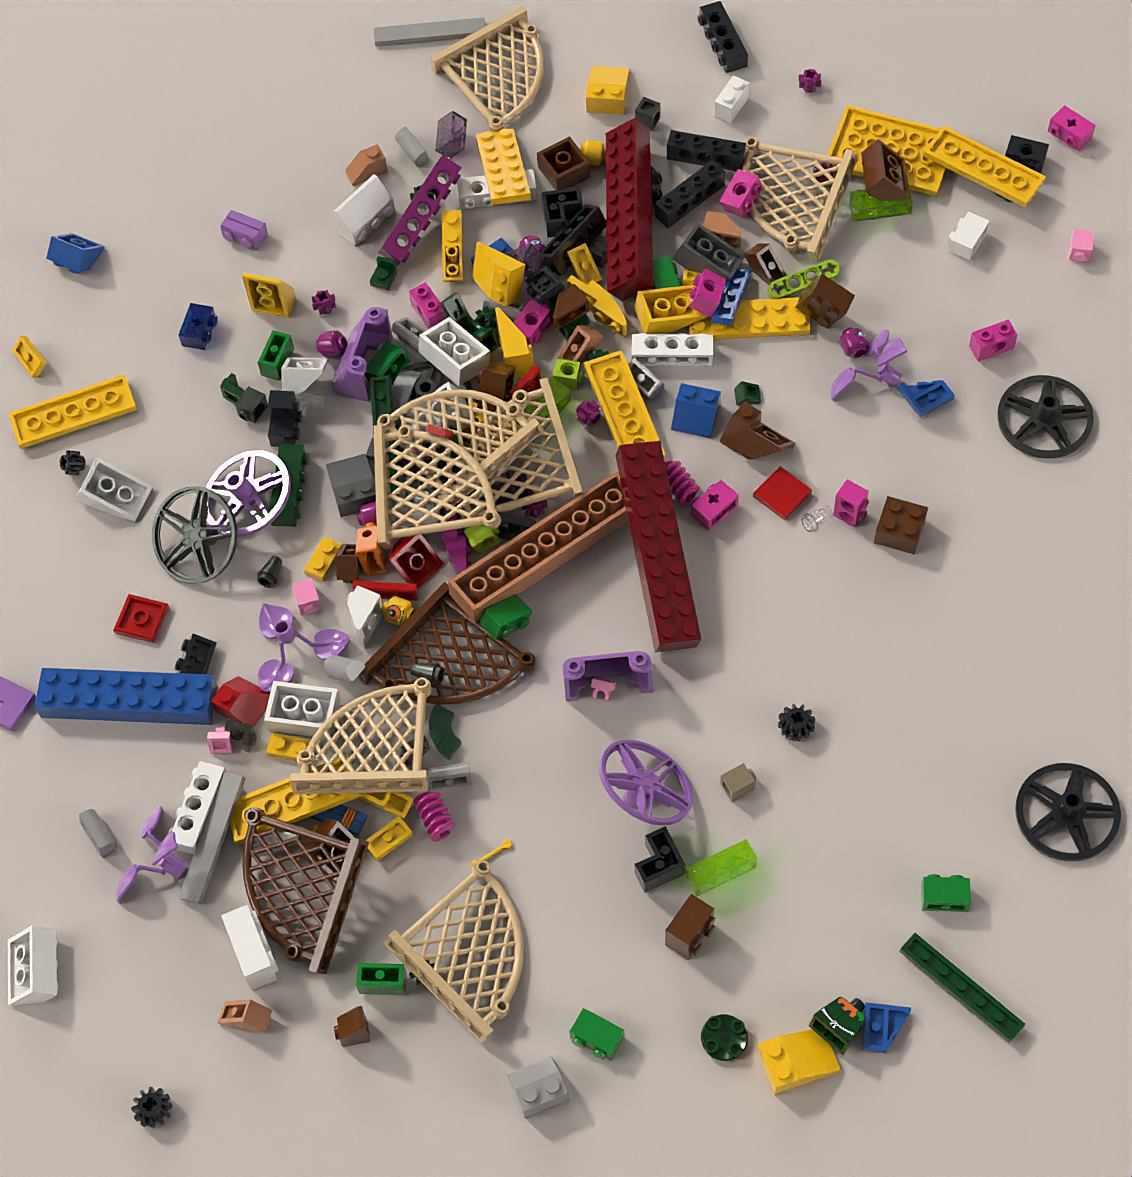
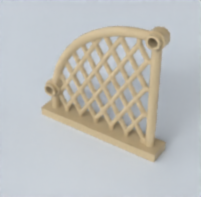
M521 6L430 57L432 70L435 74L444 70L489 122V130L491 132L504 129L505 124L515 119L525 110L540 87L544 71V57L538 40L539 29L533 24L528 25L527 9ZM514 31L523 34V40L515 38ZM502 38L511 41V47L502 45ZM515 43L524 45V51L515 49ZM490 45L497 47L499 54L490 52ZM528 47L534 48L535 55L528 53ZM503 50L510 51L512 59L503 56ZM477 52L485 54L486 61L478 59ZM515 53L524 56V62L516 60ZM490 56L498 58L499 65L491 63ZM528 57L536 60V66L529 64ZM465 59L473 61L474 68L465 66ZM503 60L512 63V69L503 67ZM478 63L487 66V72L478 70ZM516 65L525 67V74L516 71ZM450 66L460 68L462 77L460 78ZM491 67L499 70L500 77L491 74ZM529 69L536 71L535 77L529 75ZM465 70L473 72L474 79L466 77ZM504 72L512 74L513 81L504 78ZM478 74L487 77V83L479 81ZM517 76L525 78L526 85L518 83ZM491 78L500 81V88L491 85ZM463 81L475 84V93ZM504 83L513 85V92L504 89ZM479 86L488 88V95L480 93ZM517 87L526 89V96L518 94ZM492 90L500 92L501 99L493 97ZM505 94L513 96L514 103L505 101ZM476 96L488 99V108ZM518 98L523 99L518 105ZM492 101L501 103V110L493 108ZM505 105L513 107L514 109L510 113L506 114ZM490 112L503 115L504 117L493 116Z
M749 137L745 142L747 152L742 170L756 175L755 173L765 171L769 176L760 179L764 190H761L759 195L768 193L772 197V199L763 201L759 195L756 196L755 199L759 203L754 204L753 202L752 208L749 211L764 231L784 243L789 252L804 249L807 250L811 261L819 262L857 162L854 150L846 149L843 158L763 144L760 143L758 138ZM760 151L768 152L767 154L753 157V155L758 154ZM773 153L790 156L791 158L779 161ZM770 158L774 163L765 166L760 160ZM795 158L812 160L814 162L801 165ZM755 161L760 168L751 170V162ZM793 162L797 167L788 170L783 164ZM818 162L837 166L825 170ZM778 166L783 171L773 174L769 169ZM816 166L820 172L810 174L806 169ZM838 170L834 179L829 173ZM802 171L806 176L797 179L792 173ZM787 175L792 181L782 183L778 178ZM825 175L829 181L819 183L815 177ZM810 179L815 185L806 188L801 182ZM774 180L778 185L769 188L764 182ZM797 184L801 189L791 192L787 186ZM833 184L830 192L824 188V186ZM782 188L787 193L777 196L773 191ZM819 188L824 194L815 197L810 191ZM806 193L810 198L800 201L796 195ZM791 197L796 202L786 206L781 200ZM827 198L825 206L819 201L820 199ZM777 202L781 208L772 210L768 204ZM815 202L819 207L809 210L805 204ZM763 206L768 212L760 214L756 208ZM800 206L805 211L795 215L790 209ZM786 211L790 217L781 219L776 213ZM822 211L820 219H818L814 213ZM772 215L777 221L767 223L763 218ZM809 215L814 220L804 224L799 218ZM795 220L799 226L790 228L785 222ZM781 224L785 230L779 232L772 226ZM817 225L814 233L808 228ZM804 229L808 235L799 237L794 231ZM812 238L811 242H805V241H804V240H807V239Z
M547 377L539 380L541 389L528 393L524 390H517L514 392L512 400L507 402L508 404L517 403L523 410L528 405L538 407L532 415L524 413V417L528 418V422L533 418L543 422L541 424L542 428L552 422L555 433H541L540 436L548 438L541 445L535 443L527 445L537 449L531 456L521 454L524 450L522 449L504 464L495 475H491L488 478L490 479V486L495 481L505 483L499 491L492 489V493L495 494L494 501L500 496L513 499V501L496 505V511L506 512L570 492L574 493L575 498L583 493ZM544 397L546 403H539L531 400ZM547 407L550 418H543L537 415L543 408ZM488 417L489 425H498V418ZM512 421L503 422V429L507 427L513 429ZM517 425V429L519 431L522 428V426ZM479 427L476 431V436L483 437L485 429ZM490 432L491 440L500 439L499 432ZM504 436L505 441H507L511 437ZM556 437L559 448L547 447L546 445ZM472 439L467 448L473 449ZM477 441V448H481L480 451L485 452L487 445L480 444V441ZM491 446L492 451L494 452L497 448ZM542 450L552 452L546 460L535 457ZM558 453H561L564 463L559 464L551 462V460ZM478 455L479 462H482L484 458H480L481 456ZM516 458L526 460L520 468L510 465ZM531 462L541 464L536 471L525 469ZM547 465L556 467L551 475L540 472ZM563 468H566L569 479L555 476ZM506 469L516 471L510 479L499 476ZM521 473L531 475L525 483L515 481V479ZM536 477L546 479L540 487L530 485V483ZM551 481L564 484V486L543 491ZM511 484L520 487L515 494L504 491ZM526 488L539 491L537 494L520 499L517 498ZM484 493L474 498L478 502L486 503V501L478 500ZM468 503L462 508L464 511L470 513L473 510L470 506L471 503ZM487 508L480 510L472 518L482 517ZM461 515V520L467 518L466 516Z
M463 389L444 390L423 395L401 406L390 415H381L377 420V425L382 424L389 433L398 431L395 428V421L399 418L401 419L402 426L406 425V422L414 424L416 431H421L420 426L427 428L428 424L434 425L433 416L441 417L443 420L442 428L448 429L447 419L456 421L457 431H452L454 432L453 435L458 436L459 446L468 453L474 454V459L478 463V455L487 457L479 463L487 478L544 432L540 423L535 418L530 422L527 421L524 417V411L519 404H508L495 396ZM454 398V402L445 399ZM459 398H468L469 406L460 404ZM473 399L481 400L483 409L473 407ZM432 401L441 403L442 413L432 411ZM427 403L428 409L421 408L419 406ZM487 403L495 405L497 413L488 411ZM446 405L455 407L456 416L446 414ZM460 408L469 411L470 420L461 418ZM414 410L415 420L406 418L403 415ZM419 412L428 414L429 423L420 421ZM474 412L484 415V424L475 422ZM488 416L498 418L499 427L489 425ZM503 419L512 421L513 431L503 429ZM517 422L522 426L519 431L517 429ZM461 423L471 425V434L462 432ZM475 426L485 429L486 438L476 436ZM490 430L499 432L500 442L491 440ZM504 434L511 435L512 437L505 442ZM463 437L472 439L473 449L463 447ZM477 441L486 443L487 452L478 450ZM405 443L400 444L404 451L410 447ZM491 444L499 446L493 453ZM413 449V450H412L410 453H408L407 455H409V456H411V457H413V458H416V457L419 456L423 451L418 450V451L416 452V451ZM450 453L446 455L448 458L455 459L450 456ZM430 454L426 455L432 457V461L436 458ZM464 459L459 461L464 465H468ZM416 464L420 470H421L422 468H424V467H422V466ZM452 468L446 471L452 475L457 474L455 472H452ZM427 470L424 475L430 479L436 472ZM471 472L464 473L459 478L469 481L476 474ZM439 478L434 481L435 483L443 485ZM479 479L473 483L477 486L481 485ZM457 482L453 485L452 483L448 488L456 491L463 484ZM467 487L460 494L467 496L475 489ZM442 491L438 499L443 501L451 494ZM455 497L448 504L455 506L462 499Z
M382 424L373 426L377 543L384 550L392 549V539L479 525H486L488 528L494 529L500 525L501 516L495 510L494 496L488 478L479 463L464 448L443 436L415 431L410 425H403L397 432L388 433ZM397 440L389 447V441ZM424 441L434 442L429 448L420 445ZM401 443L410 446L403 452L395 450ZM439 445L448 448L441 454L432 451ZM415 448L423 451L416 458L407 455ZM451 451L459 455L454 460L446 457ZM389 452L397 455L390 463ZM427 454L436 457L429 464L420 461ZM402 458L411 461L403 468L395 465ZM464 459L468 465H464L459 461ZM440 460L449 463L442 470L434 467ZM415 464L424 467L416 474L408 471ZM454 465L462 468L456 475L446 472ZM390 468L395 469V470L398 471V472H397L395 475H393L391 478H390ZM427 470L436 472L430 479L421 476ZM467 471L476 474L469 481L459 478ZM403 473L411 477L404 484L396 481ZM441 475L450 478L443 485L434 482ZM416 479L424 482L418 489L408 486ZM477 479H479L480 484H481L482 487L477 486V485H475V484H473V483H474ZM454 481L463 484L456 491L447 488ZM390 483L398 486L392 493L390 492ZM429 485L438 488L430 495L421 492ZM467 487L477 490L469 497L460 494ZM403 489L412 492L405 499L396 496ZM442 491L451 494L443 501L434 498ZM484 493L486 503L478 502L474 498ZM416 495L425 498L418 505L409 502ZM455 497L464 500L457 507L448 504V502ZM391 499L400 502L391 509ZM429 501L438 504L431 511L422 508ZM468 503L477 506L470 513L461 510ZM404 505L413 508L405 515L397 512ZM442 507L452 510L444 517L436 514ZM487 507V511L482 517L472 518L482 508ZM417 511L426 514L418 521L410 518ZM455 513L467 517V519L446 522ZM391 514L400 518L393 525ZM430 517L441 521V523L420 526ZM404 521L416 525V527L395 530Z
M418 678L414 684L398 685L376 690L360 696L337 710L319 727L308 747L297 755V763L301 771L300 773H291L290 781L293 794L428 791L427 770L421 769L426 698L432 692L430 681L426 678ZM408 693H415L417 704L413 703ZM403 694L397 703L391 697L392 695ZM383 698L380 703L376 701V699ZM406 700L410 708L404 714L399 707ZM389 701L393 708L386 714L382 707ZM369 702H372L375 709L368 714L364 708ZM357 708V710L351 715L350 712ZM414 709H417L416 726H413L407 719ZM361 712L366 719L359 726L354 719ZM377 712L383 717L378 725L372 720ZM397 712L401 718L394 725L390 717ZM346 715L348 720L341 726L338 721ZM404 722L409 729L402 736L398 728ZM369 723L374 730L366 736L362 730ZM385 723L391 728L386 736L380 731ZM352 724L356 730L349 737L345 729ZM335 725L338 731L331 738L328 731ZM413 731H415L414 749L406 742V739ZM359 734L363 742L356 748L352 741ZM377 734L381 742L374 747L370 741ZM393 734L399 739L394 747L388 742ZM342 735L346 742L339 749L335 741ZM325 736L328 743L321 749L319 743ZM367 745L371 753L364 759L360 752ZM385 745L389 753L382 759L378 751ZM401 745L407 750L402 758L396 753ZM332 746L336 753L329 760L324 753ZM350 746L354 753L347 760L343 752ZM413 754L412 771H409L404 762ZM375 756L379 764L372 770L368 763ZM393 756L397 764L390 770L386 763ZM339 757L344 764L336 771L332 764ZM357 757L362 764L355 771L350 764ZM322 758L326 765L319 772L315 764Z
M478 860L473 865L470 875L402 935L396 930L391 932L384 944L482 1044L493 1031L489 1025L496 1019H504L510 1011L509 1002L521 976L524 946L520 921L509 896L490 873V864L485 860ZM477 880H485L488 883L486 886L470 887ZM490 888L498 896L497 899L487 900ZM467 890L465 904L450 905ZM483 891L481 901L470 903L472 893ZM501 903L506 910L505 913H499ZM496 904L494 914L483 916L485 906ZM480 907L478 917L467 918L469 908ZM447 908L445 922L430 923ZM463 909L461 919L450 921L452 911ZM499 918H509L507 927L496 929ZM492 920L490 930L480 931L482 921ZM476 922L473 933L463 934L465 924ZM460 925L458 935L447 936L449 926ZM425 926L427 927L424 940L409 941ZM443 927L441 938L430 939L432 929ZM513 932L514 941L509 942L510 933ZM505 933L503 943L493 944L494 934ZM489 935L486 946L476 947L478 937ZM473 938L471 948L459 950L462 939ZM456 940L454 951L443 952L445 942ZM440 943L436 954L426 955L429 944ZM423 946L421 956L413 947ZM514 946V956L505 958L507 947ZM502 948L500 959L489 960L491 950ZM486 951L484 961L472 963L475 952ZM469 953L467 964L456 965L458 955ZM453 956L450 967L439 968L441 958ZM436 959L434 969L425 960ZM514 961L512 972L502 973L504 963ZM499 964L497 974L485 976L487 966ZM482 967L480 977L469 979L471 968ZM466 969L463 980L452 982L454 971ZM449 972L447 982L439 973ZM510 977L507 987L499 989L500 980ZM495 980L492 991L482 992L485 981ZM478 983L476 993L465 995L467 984ZM462 985L460 995L452 987ZM503 994L501 998L496 999L497 995ZM492 996L489 1007L478 1008L480 998ZM475 999L473 1009L464 1000ZM489 1012L483 1019L478 1015L479 1013Z

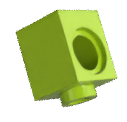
M556 359L552 375L553 387L577 390L579 382L582 383L584 376L580 362Z
M479 525L464 530L472 548L480 554L501 541L498 535L500 533L498 527L490 529L486 525Z

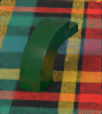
M453 293L440 302L446 317L454 320L489 349L490 353L501 346L493 328L481 327L472 319L459 293Z

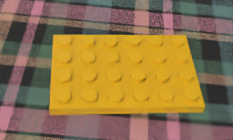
M846 105L828 156L843 158L846 149L854 150L857 162L852 175L863 177L861 152L877 139L905 159L909 190L936 197L946 171V167L923 156L924 150L940 131V128Z

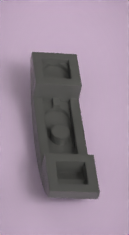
M401 369L392 386L393 411L410 402L413 391L416 392L415 386L421 378V372ZM400 418L395 421V428L397 430L402 426Z

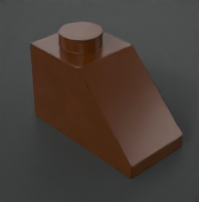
M758 243L744 253L752 271L768 285L775 280L787 276L770 243Z
M576 284L564 288L558 293L553 314V325L556 331L589 312V300Z
M744 402L732 415L720 438V443L736 453L738 451L736 447L746 427L761 423L762 412Z
M343 544L336 555L337 580H343L344 583H353V580L358 581L361 576L362 565L356 554V544Z
M357 1006L337 1017L338 1025L334 1026L335 1039L340 1040L342 1047L370 1042L368 1021L362 1006Z

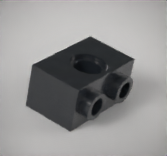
M1011 135L1005 156L1041 174L1049 144Z

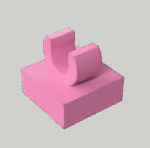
M599 677L592 678L591 687L596 688L593 691V698H597L598 692L603 691L605 693L604 700L607 701L610 698V691L615 690L616 681Z
M216 727V732H208L207 740L210 754L232 753L230 732H225V727Z

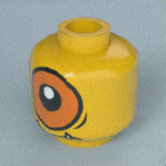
M394 596L389 601L384 602L382 613H384L386 622L401 627L415 613V608H413L410 601Z

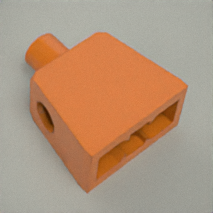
M372 522L367 523L365 528L358 529L356 537V554L366 576L387 573L386 550L377 543V524Z

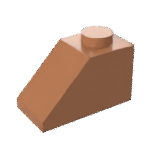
M378 144L361 150L345 169V173L353 186L367 181L373 174L379 176L388 172L386 158Z
M707 211L703 227L730 246L740 248L742 233L726 214Z
M577 325L557 358L576 361L581 364L587 359L588 355H591V351L598 348L604 337L591 325Z
M251 999L225 1001L218 1024L250 1033L265 1032L270 1024L272 1010Z

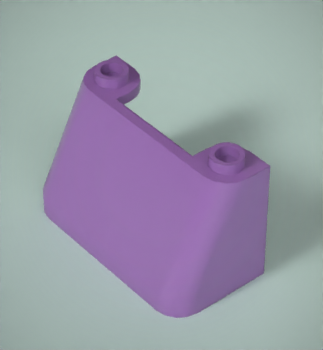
M380 307L368 309L352 329L347 341V347L342 354L332 381L333 390L337 395L369 402L371 392L367 388L365 378L367 364L364 357L367 349L377 351L381 343L391 342L393 336L388 309Z
M631 651L567 659L563 664L566 701L577 700L578 692L581 689H586V679L594 677L605 678L629 675L630 685H638L642 693H651L652 664L650 656L643 651Z

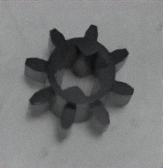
M66 450V455H62L60 458V468L65 470L66 475H79V471L85 468L86 461L84 456L80 455V451Z

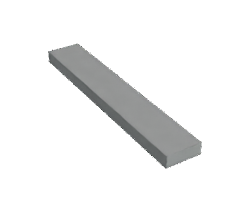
M483 17L374 28L375 46L466 38L484 28L485 20Z
M223 772L179 895L181 900L202 904L245 782L243 776Z

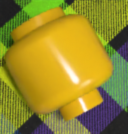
M587 139L585 143H581L580 150L589 160L590 165L600 166L602 161H606V149H604L603 142Z

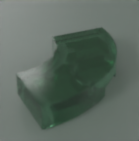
M435 704L429 719L430 736L437 751L450 761L461 745V740L452 731V722L455 714L443 706Z

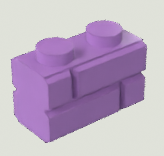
M230 210L220 227L222 235L227 241H236L247 249L251 247L258 250L268 234L266 223L234 210Z

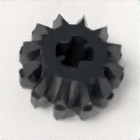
M794 703L792 704V709L785 707L784 713L779 714L778 728L782 729V736L789 734L788 739L790 741L793 737H797L799 742L802 736L808 739L810 732H813L815 729L813 725L815 717L811 716V709L804 711V704L797 708Z
M149 1087L148 1093L140 1090L141 1098L134 1097L133 1101L137 1105L132 1106L131 1110L133 1113H136L134 1119L141 1121L142 1127H146L149 1124L151 1128H155L156 1122L164 1125L163 1117L170 1118L171 1114L167 1110L172 1109L173 1105L171 1102H168L170 1096L163 1094L162 1088H158L155 1091L153 1087Z

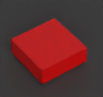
M428 424L426 432L449 439L453 437L454 432L452 430Z

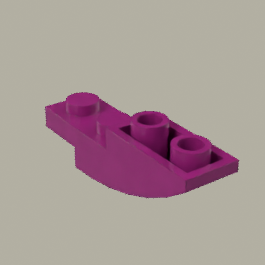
M455 513L446 522L461 519V514ZM462 528L442 531L447 557L457 575L471 566V562H468V556H471V544L467 543L466 535H463Z

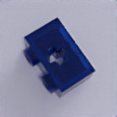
M190 303L178 335L183 347L205 350L207 343H210L212 329L216 327L218 316L215 314L212 306Z

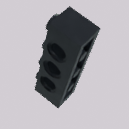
M721 1L701 6L700 13L697 16L700 26H703L706 39L711 41L712 51L717 53L720 66L724 67L726 73L748 67V53Z
M675 130L670 131L667 142V160L705 166L713 160L722 169L735 172L738 169L742 170L746 155V143Z
M711 160L655 203V218L669 229L725 186L726 171Z
M585 204L538 254L544 267L548 266L552 272L555 271L560 276L567 271V268L572 264L567 252L584 243L589 247L595 238L606 228V219L600 207Z

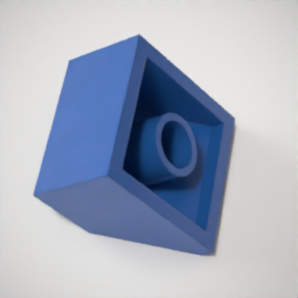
M74 233L51 236L46 259L53 261V264L56 266H65L70 268L69 271L80 274L91 269L104 251L105 246Z
M681 383L676 398L671 430L711 438L720 408L721 391Z

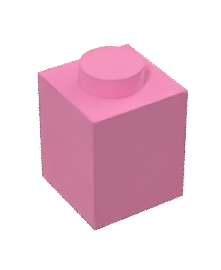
M1074 229L1070 244L1069 260L1078 262L1090 261L1094 231Z
M313 578L292 584L301 615L313 614L321 609Z

